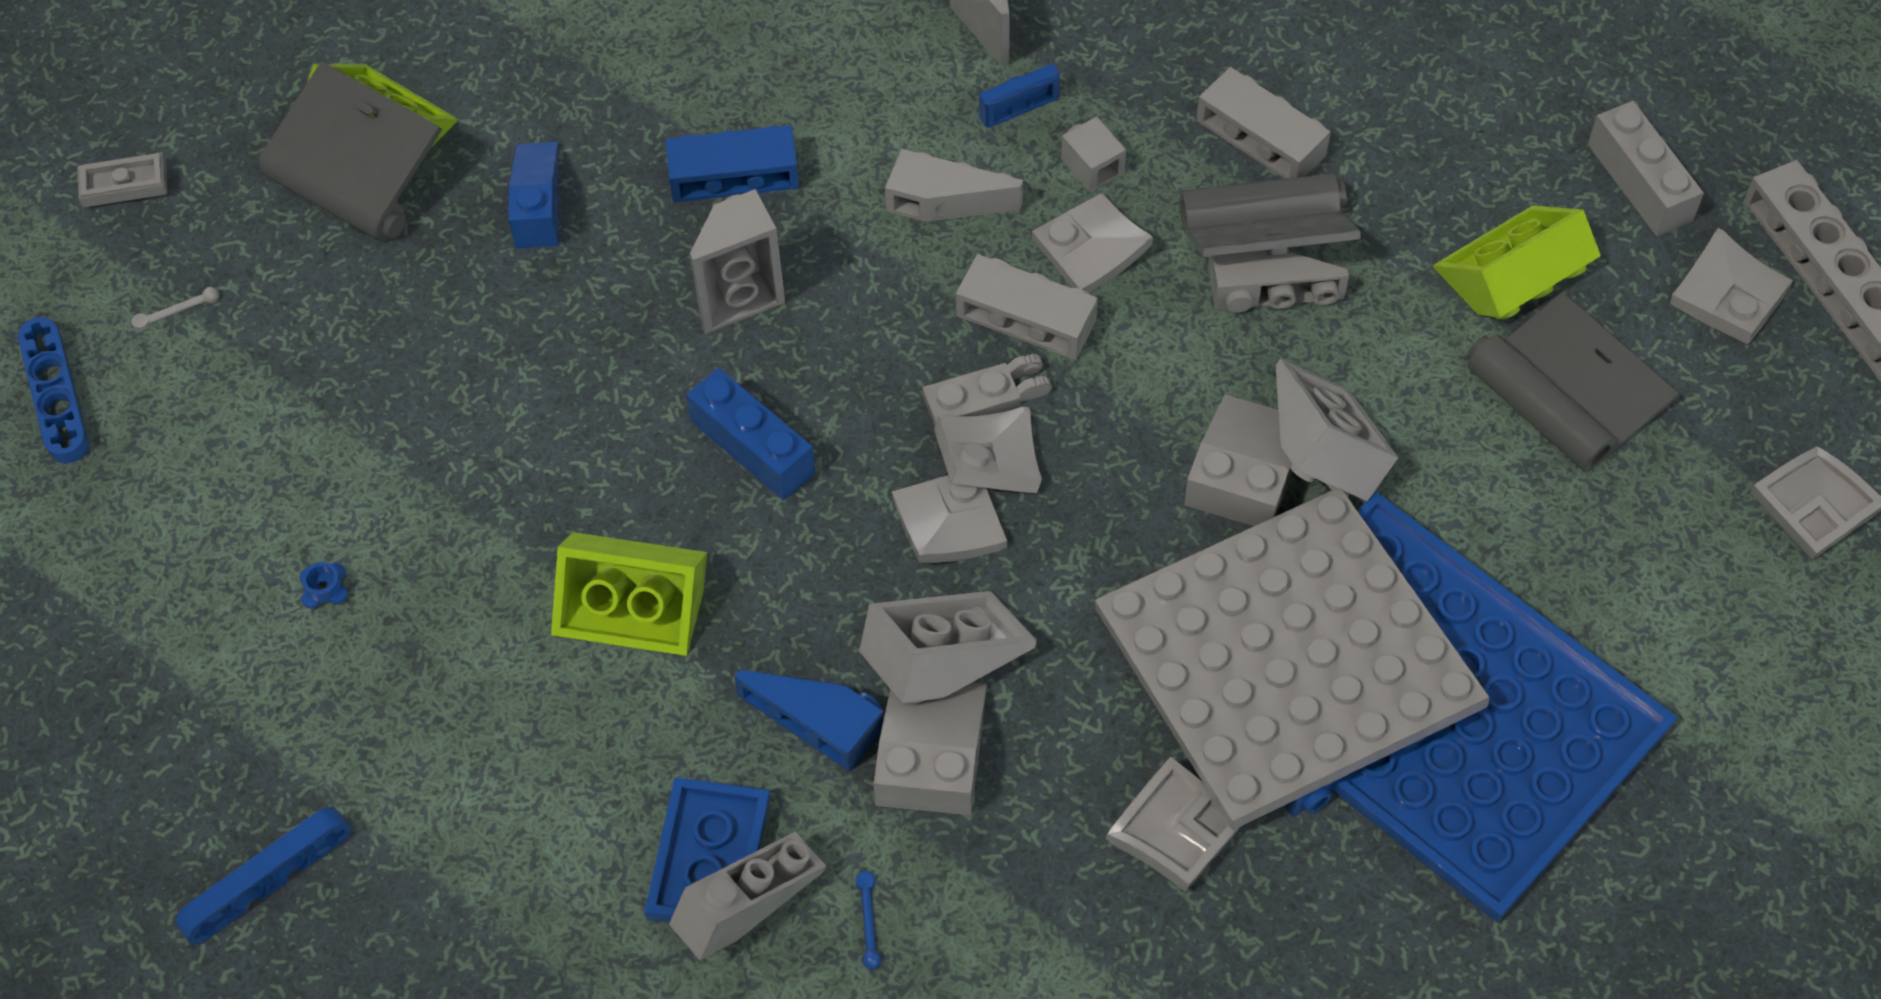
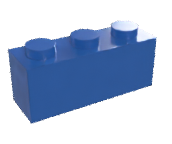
M792 125L767 126L765 128L741 131L728 130L722 133L696 136L684 135L665 139L673 203L741 195L756 189L757 193L799 189Z
M719 367L686 394L691 422L782 500H785L815 473L813 446Z

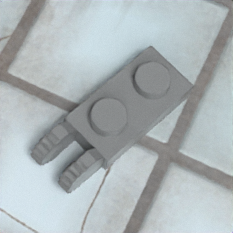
M1032 353L1031 355L1027 354V356L1017 357L1008 365L1003 363L922 387V395L933 423L936 425L939 415H989L1020 406L1023 401L1047 395L1052 391L1053 387L1049 377L1042 375L1026 379L1017 387L1015 386L1014 379L1035 374L1043 369L1040 356Z

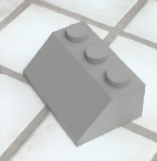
M756 189L741 195L730 196L725 201L714 204L690 252L701 324L705 334L785 303L777 229Z

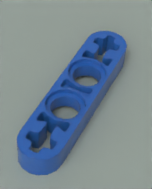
M45 317L33 318L21 326L18 332V341L43 442L52 459L64 464L73 463L86 454L89 448V439L65 345L57 326L52 320ZM45 333L44 342L48 351L41 352L35 342L37 341L38 334ZM49 366L60 367V372L55 378L46 381L38 379L43 369ZM60 400L69 402L67 410L59 415L47 414V410L52 403ZM66 427L72 438L70 440L71 446L62 448L63 439L58 428Z
M335 807L319 810L188 903L178 913L175 919L176 926L190 944L198 945L203 943L246 912L245 906L256 898H259L260 901L289 881L286 877L298 868L303 871L346 840L351 832V826Z

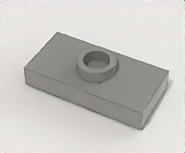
M162 152L78 165V195L83 208L168 194L166 160Z

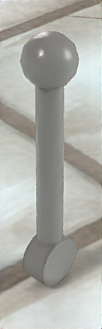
M207 287L203 294L148 316L143 313L136 314L132 318L131 324L136 330H144L150 323L205 302L215 303L219 300L220 293L214 287Z

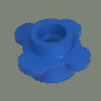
M317 562L305 568L299 576L305 591L301 596L303 605L309 609H314L322 603L332 602L336 605L343 603L348 596L347 590L343 587L342 580L346 575L345 568L339 563L330 564L328 562ZM322 583L328 584L324 589L319 588Z

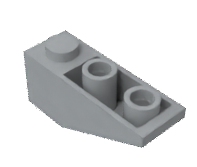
M901 149L885 186L886 211L925 222L1021 210L1023 205V180L1013 178L1006 173H994L978 169L967 163H955L932 157L924 152L916 153Z
M1267 250L1209 256L1208 262L1215 310L1227 309L1233 313L1247 311L1251 307L1271 305L1275 309H1284L1292 306L1294 303L1314 302L1318 305H1329L1338 299H1345L1349 278L1348 269L1293 252L1269 256L1267 255Z
M793 832L685 887L669 925L696 957L702 960L739 940L822 874L826 865L796 832Z

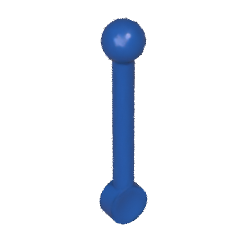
M862 871L856 876V886L862 893L866 952L862 957V963L867 969L873 970L878 968L882 961L881 955L876 951L871 895V889L875 886V877L869 871Z

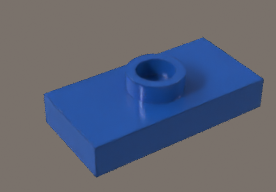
M1052 63L1023 76L1010 78L1001 85L979 93V118L984 126L988 128L1058 100L1059 71Z

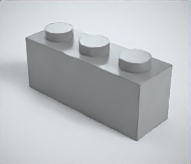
M1229 67L1199 96L1196 121L1284 179L1306 176L1327 155L1331 131L1326 129L1318 120L1309 118L1292 107L1284 98L1273 95L1258 85L1253 78L1239 73L1232 67Z
M1631 101L1598 114L1588 146L1656 237L1693 222L1704 192L1636 103Z
M979 254L976 255L956 292L957 317L1077 360L1097 320L1098 297L1090 295L1083 289L1070 288L1053 282L1044 275L1028 273L1017 269L1003 260L990 259Z

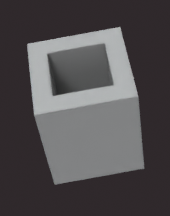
M1096 116L1084 124H1077L1071 127L1066 134L1062 135L1061 160L1091 193L1125 174L1126 149Z

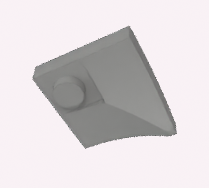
M1103 193L1032 231V240L1072 288L1083 289L1088 293L1109 282L1129 267L1152 246L1153 237L1148 232L1135 225L1123 215Z
M1718 228L1690 272L1672 294L1670 304L1706 325L1749 345L1789 292L1793 280L1757 260L1740 247L1724 230Z
M1020 407L1001 413L980 416H938L934 431L951 484L1037 494L1042 478L1035 456L1029 407Z
M1818 446L1776 469L1754 484L1750 491L1812 560L1881 511V496L1852 469Z
M949 475L892 491V499L901 524L919 563L972 559L1007 548V539L987 488L951 484Z
M1170 757L1116 821L1105 839L1117 848L1152 867L1186 892L1242 826L1232 830L1203 782Z

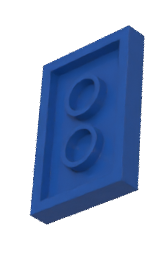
M674 777L644 911L646 920L670 923L685 887L761 849L771 800L770 790Z

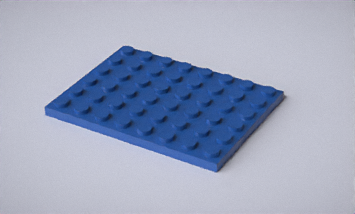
M1375 492L1357 510L1488 694L1489 703L1487 708L1334 781L1331 790L1498 923L1674 726L1678 717L1402 510Z

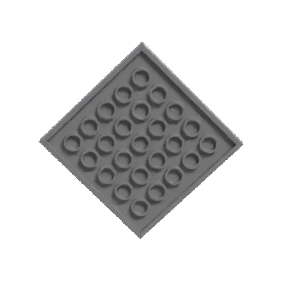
M1338 488L1095 599L1097 613L1232 830L1488 707V694L1346 494Z

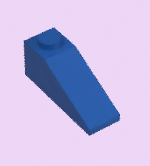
M558 141L516 144L509 183V224L516 249L559 246Z
M739 670L734 676L737 695L849 772L881 735L884 721L882 708L872 696L865 692L857 694L845 685Z

